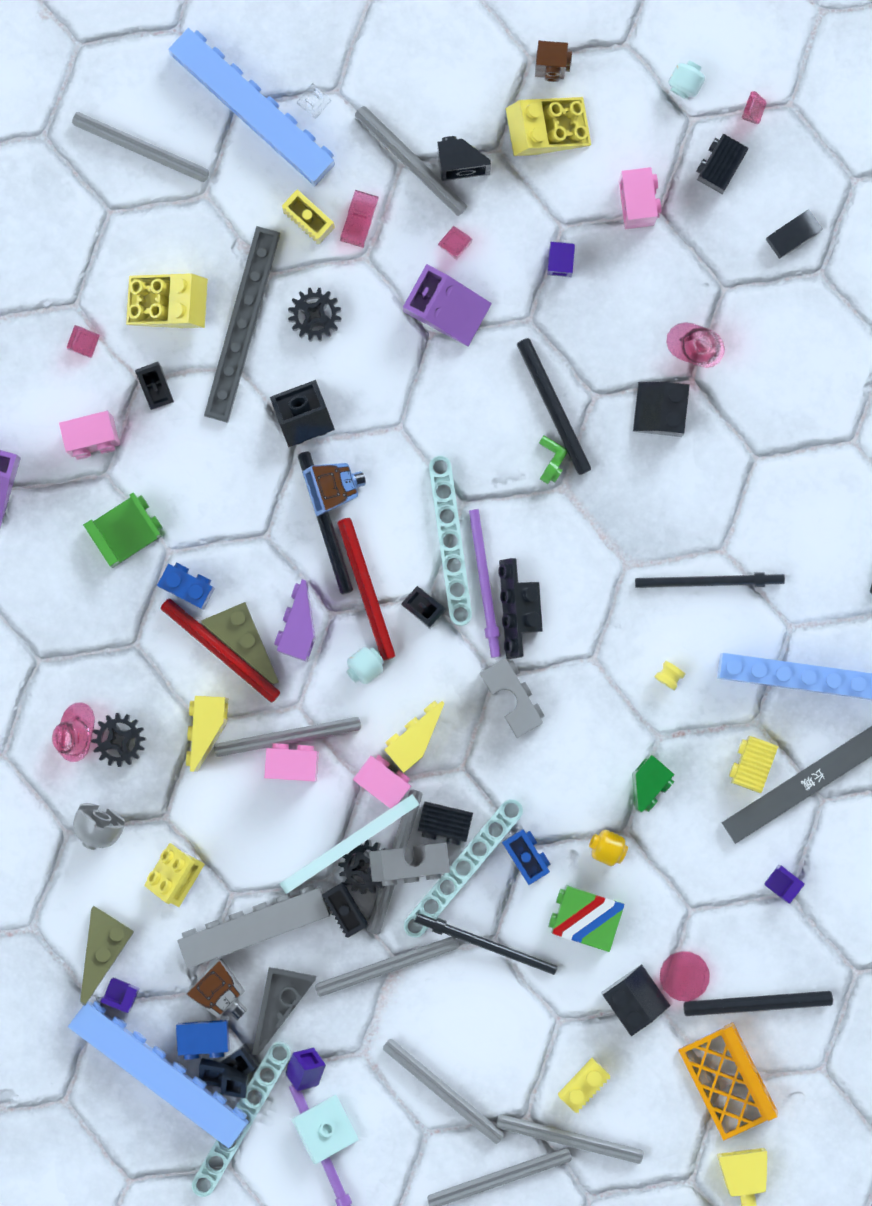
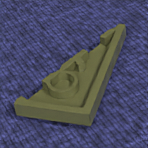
M246 602L201 620V623L268 681L273 685L279 683Z
M94 905L91 908L80 998V1002L84 1006L134 933L133 930Z

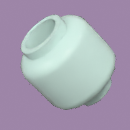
M688 61L687 64L678 63L668 81L672 87L670 91L687 100L689 97H695L705 81L704 74L700 72L702 67L692 61Z
M362 647L347 659L349 669L346 672L355 683L359 680L363 684H368L383 672L382 664H384V660L374 648Z

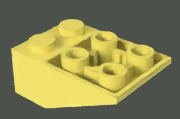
M583 97L519 100L505 108L514 156L539 155L591 145Z
M192 273L129 276L126 325L205 328L208 279Z
M195 696L194 701H190L189 716H193V726H188L187 739L192 741L191 751H187L186 766H190V772L199 771L225 728L228 716V698Z
M433 701L424 709L426 715L420 720L414 717L404 726L407 731L401 736L396 733L385 742L388 747L384 750L403 773L424 756L444 707L443 701L439 704Z

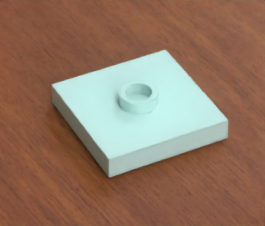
M333 1095L291 1119L313 1164L323 1161L359 1140L337 1095Z

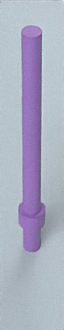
M479 509L469 510L486 621L484 631L485 638L489 641L491 658L501 657L498 640L500 630L499 626L496 627Z
M293 1085L289 1086L300 1114L308 1110L309 1108L302 1091H297ZM330 1157L324 1159L321 1163L335 1193L337 1206H351L350 1196L345 1193Z

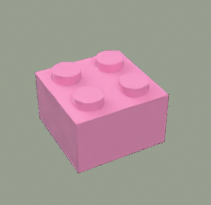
M651 167L621 171L619 189L625 229L654 226L657 218L660 217L659 213H661L660 198H655L656 189H658L657 174H652Z
M109 411L59 422L65 450L71 457H76L77 460L91 457V452L100 451L101 454L115 451V446L120 445L114 418Z
M273 743L272 748H266L264 778L316 782L319 751H314V746L298 745L297 750L289 749V744Z
M380 755L376 758L370 756L353 780L391 809L401 801L411 788V785L408 784L410 778L400 770L396 774L388 768L390 763Z

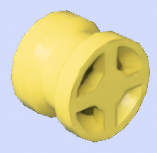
M665 660L661 672L656 673L654 677L675 691L679 679H683L686 674Z

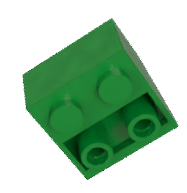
M648 755L632 773L635 810L640 813L644 810L649 812L658 802L655 797L659 792L665 793L674 783L671 778L675 774L653 755Z

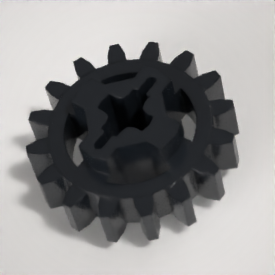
M311 287L308 288V294L306 295L300 291V299H292L295 307L288 308V311L294 314V316L288 318L289 322L296 323L293 325L292 330H300L299 337L301 339L308 335L309 342H312L314 336H317L319 342H321L322 335L324 334L330 338V330H338L335 322H341L342 320L340 316L336 315L341 312V307L334 306L338 302L337 298L330 300L331 292L327 291L323 295L319 287L316 293L312 292ZM311 299H318L315 303L308 304L306 302ZM327 305H329L332 312L331 319L324 312ZM319 310L320 318L315 317L312 320L309 312ZM299 311L305 315L303 324L300 323L298 318ZM316 326H323V327H324V328L321 329V330H316V331H313V330H312L313 327H316Z
M120 713L115 714V719L107 715L106 723L98 721L101 727L100 730H93L97 738L92 739L91 742L98 745L93 751L94 753H102L99 758L100 761L108 758L109 766H112L114 761H117L118 767H122L123 761L131 765L132 757L140 758L137 751L145 750L140 745L142 741L147 740L146 737H140V733L144 731V728L136 727L139 722L137 719L130 722V715L128 714L125 715L124 719H121ZM117 723L126 724L131 729L127 731L120 730ZM108 728V738L103 742L104 732ZM116 733L119 736L125 737L122 741V747L119 744L113 743L116 739ZM135 738V745L130 752L128 746L130 741ZM110 749L117 750L121 757L112 756L107 751Z
M366 840L364 845L360 844L348 854L342 856L345 862L338 863V866L344 867V871L339 873V876L347 878L344 885L353 884L351 891L356 892L360 888L361 894H366L368 888L371 893H376V886L381 889L385 888V886H382V881L372 882L371 867L367 868V871L358 870L365 863H370L367 850H379L381 845L379 842L372 846L371 840ZM356 856V860L353 866H351L352 859ZM353 876L362 877L365 884L358 882Z

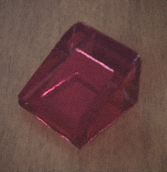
M756 91L750 93L742 119L759 124L766 101Z
M452 226L438 243V246L455 260H458L472 243V238L455 226Z
M74 325L67 349L92 358L100 335Z

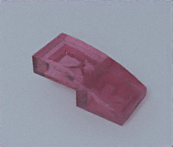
M355 190L340 241L364 248L379 200L378 196Z

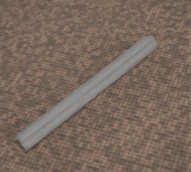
M362 106L357 110L355 117L457 216L466 210L467 205L366 106Z
M76 112L72 119V123L76 127L196 180L205 182L209 176V170L80 112Z
M353 717L214 744L215 755L220 757L272 747L273 743L289 744L358 731L361 729V722L359 717Z
M411 789L408 797L413 794L420 804L422 792ZM419 805L402 816L392 849L403 848L405 854ZM395 885L379 889L368 924V932L380 934Z
M451 936L319 982L315 985L318 996L321 997L459 948L457 939Z
M389 1039L385 1043L383 1050L492 1142L497 1144L501 1141L504 1133L393 1039Z
M502 1114L497 1119L496 1126L499 1129L640 1164L643 1159L644 1152L641 1149Z
M563 1148L430 1194L427 1197L429 1206H443L570 1162L572 1160L568 1148Z

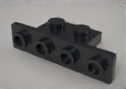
M509 558L499 561L498 574L501 582L500 600L503 610L504 650L506 652V659L523 657L522 633L543 632L539 582L518 583L516 558Z

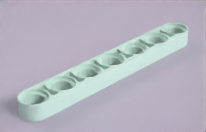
M436 456L429 464L449 616L455 625L464 626L470 622L472 610L452 467L448 458ZM441 460L447 464L448 468L444 474H437L433 470V465L436 461ZM441 485H446L451 490L450 496L446 499H441L437 496L436 490ZM449 509L454 513V519L451 523L441 521L440 513L443 510ZM447 534H453L457 537L458 543L455 547L448 548L444 545L443 539ZM456 558L460 561L461 568L458 572H450L447 569V562L450 559ZM454 583H460L464 586L465 591L462 596L454 597L451 594L450 587ZM459 607L466 609L468 612V617L463 622L455 620L453 616L454 611Z
M413 794L279 883L286 894L420 804Z
M513 799L506 800L452 863L450 873H444L441 876V879L436 882L406 918L404 929L409 936L420 937L428 929V927L422 926L420 932L412 933L408 929L409 921L415 919L417 913L436 919L521 818L523 808L518 801ZM509 803H514L518 806L519 813L514 818H509L505 815L504 808ZM494 822L501 824L503 828L502 834L498 837H493L488 832V827ZM476 842L485 843L487 851L483 856H476L473 853L472 846ZM460 861H466L470 864L471 870L467 875H460L456 871V866ZM445 880L452 881L455 886L454 891L449 895L443 894L440 890V885ZM430 899L435 900L439 905L437 912L429 914L424 910L425 902Z
M282 1041L275 1042L266 1053L247 1086L246 1098H240L236 1107L248 1115L250 1123L236 1140L235 1146L227 1148L218 1140L215 1141L192 1182L193 1192L197 1196L206 1197L215 1189L290 1059L291 1049L287 1043ZM277 1046L284 1047L287 1051L286 1058L283 1060L275 1059L272 1053L273 1049ZM270 1068L273 1070L274 1079L270 1082H264L260 1078L262 1069ZM249 1091H259L262 1096L261 1101L257 1104L250 1103L247 1099ZM211 1157H221L223 1167L219 1170L212 1169L209 1165ZM207 1178L211 1183L210 1189L206 1192L200 1191L196 1185L198 1179Z

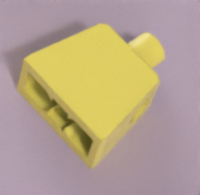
M765 1148L717 1154L729 1195L731 1197L740 1196L741 1206H757L755 1194L766 1192L767 1150Z

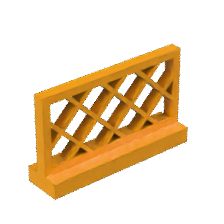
M734 1022L678 1050L723 1141L767 1120L770 1121L778 1117V1110ZM722 1036L726 1044L723 1054L709 1049L712 1039ZM708 1042L706 1048L700 1046V1045H702V1044ZM693 1048L704 1051L701 1064L690 1061L686 1052ZM727 1049L729 1050L731 1056L726 1055ZM707 1053L721 1057L718 1070L703 1066ZM724 1059L735 1062L737 1066L735 1076L720 1072ZM694 1067L699 1068L698 1073H696ZM702 1069L716 1074L712 1087L701 1083L699 1076ZM738 1072H740L743 1079L737 1078ZM718 1075L733 1080L729 1093L714 1088ZM735 1081L747 1086L748 1093L746 1099L731 1094ZM705 1089L710 1091L709 1097ZM713 1092L727 1097L723 1110L712 1105L710 1099ZM750 1094H751V1096H752L754 1102L748 1100ZM730 1098L744 1103L740 1116L726 1111ZM746 1105L757 1107L761 1117L754 1120L743 1117ZM716 1112L721 1113L720 1119ZM724 1115L738 1119L736 1128L727 1133L722 1125ZM741 1121L746 1122V1124L740 1126Z

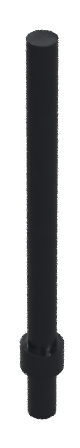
M754 572V575L635 578V588L731 585L765 587V585L785 584L784 574L765 575V572Z
M417 913L415 917V923L431 928L434 933L440 935L443 933L552 975H555L557 971V965L446 924V920L438 917L433 919Z

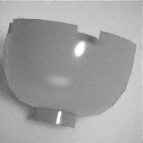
M84 803L80 804L73 821L76 836L83 842L82 845L91 850L112 846L122 834L125 821L120 815L110 809L103 812L98 810L99 805Z

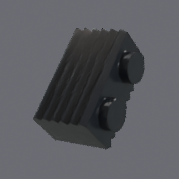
M723 134L720 140L715 137L708 151L712 152L708 161L703 159L696 170L699 173L697 180L723 195L749 148L726 134Z
M424 801L418 831L422 832L421 837L436 840L438 835L446 837L447 843L460 846L461 841L467 842L473 812Z
M344 882L323 893L322 898H325L324 902L328 903L329 911H333L332 915L335 916V920H338L337 924H340V928L343 929L342 933H346L345 937L349 938L368 926L367 921L346 885H344Z

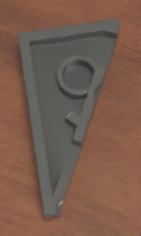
M269 967L252 1055L260 1054L315 982L317 976Z

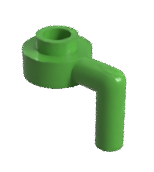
M543 435L539 444L554 452L555 455L540 480L546 484H549L550 481L555 483L563 471L559 466L567 455V450Z

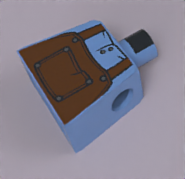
M347 463L313 465L302 471L316 517L358 497L356 488L366 484L363 472L351 473Z

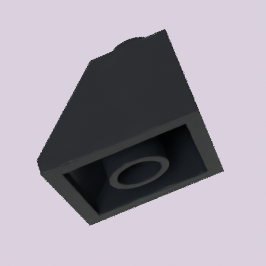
M456 136L443 137L442 141L437 142V154L442 181L490 175V159L464 139H457Z
M316 380L270 397L288 448L335 430Z
M638 382L633 432L682 437L685 432L690 384Z
M642 964L601 992L630 1036H633L652 1023L671 1006Z

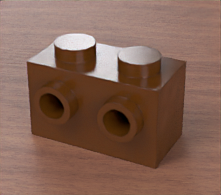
M538 40L535 77L545 78L544 80L548 82H558L559 79H564L565 72H570L572 51H568V43Z

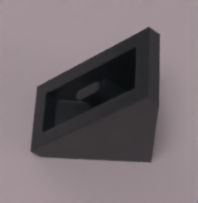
M159 362L135 370L150 410L174 402Z
M418 586L401 603L404 608L429 629L446 612V608Z
M246 1043L220 1061L246 1075L260 1065Z

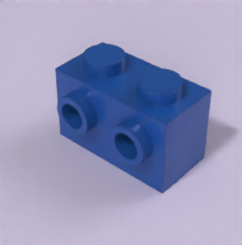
M177 562L174 566L168 564L157 586L204 610L215 589L210 585L212 580L200 574L195 578L188 574L189 569Z
M521 829L502 841V844L528 885L550 873L547 867L551 863L544 852L539 854L535 849L534 845L537 844V841L531 831L525 833L524 829Z
M228 1020L185 1022L176 1025L178 1056L184 1055L186 1060L198 1059L199 1054H209V1058L224 1057V1052L230 1051Z

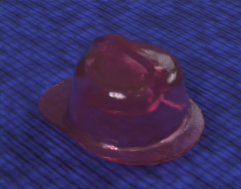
M684 322L672 327L667 334L666 343L668 350L680 360L709 368L720 363L724 357V342L710 328Z
M82 702L74 703L64 711L60 724L56 726L52 734L54 747L65 760L70 762H78L88 754L94 729L95 716L93 710L89 705Z

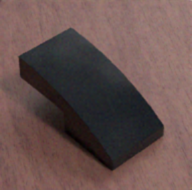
M808 209L769 235L766 241L780 259L818 234L823 228Z
M201 1058L199 1078L210 1086L221 1087L222 1095L246 1098L248 1080L246 1074L224 1063Z

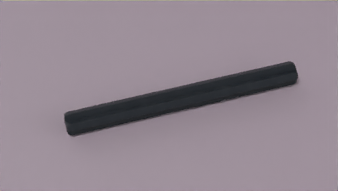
M525 338L519 341L517 347L577 473L582 475L589 472L591 466L531 340Z
M309 451L298 454L297 457L302 471L314 465ZM328 511L317 516V520L341 594H347L353 591V587Z
M831 991L685 1001L683 1010L685 1016L821 1007L833 1005V995Z

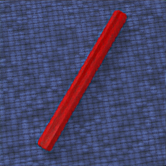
M351 518L341 519L337 524L380 656L384 661L393 659L395 652Z
M168 598L161 605L160 609L269 702L273 703L279 697L280 691L172 599Z

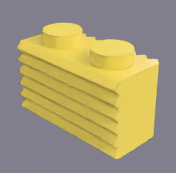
M298 189L282 205L283 213L287 214V218H291V221L298 224V228L305 231V234H309V238L312 237L316 244H320L335 228L334 222Z
M748 736L747 740L742 739L737 752L741 754L738 764L733 763L729 773V777H732L731 783L757 793H762L778 746L752 736Z
M591 1058L558 1093V1096L575 1113H579L582 1105H586V1102H589V1098H593V1094H596V1091H600V1087H603V1083H607L610 1075L594 1058Z

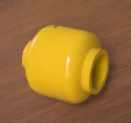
M606 829L601 831L599 835L594 834L589 843V847L592 848V858L608 866H614L616 863L620 864L628 850V846L625 845V838Z

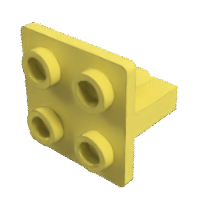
M169 843L167 848L161 853L155 868L149 873L144 886L165 903H171L180 907L205 864Z

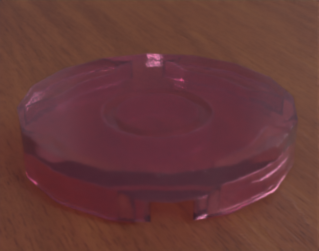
M678 951L671 954L664 960L660 968V982L663 990L670 997L678 1001H691L698 998L706 991L709 984L710 972L706 962L699 955L690 951Z

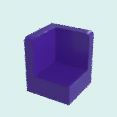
M550 242L547 275L572 277L575 244Z
M778 864L764 885L790 904L805 883Z
M113 977L100 1002L129 1013L140 988Z
M315 1048L293 1052L286 1069V1076L297 1091L309 1089L319 1085L326 1065Z

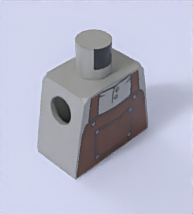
M222 959L186 993L189 998L218 1018L227 1010L238 1020L248 1010L238 1000L245 990Z

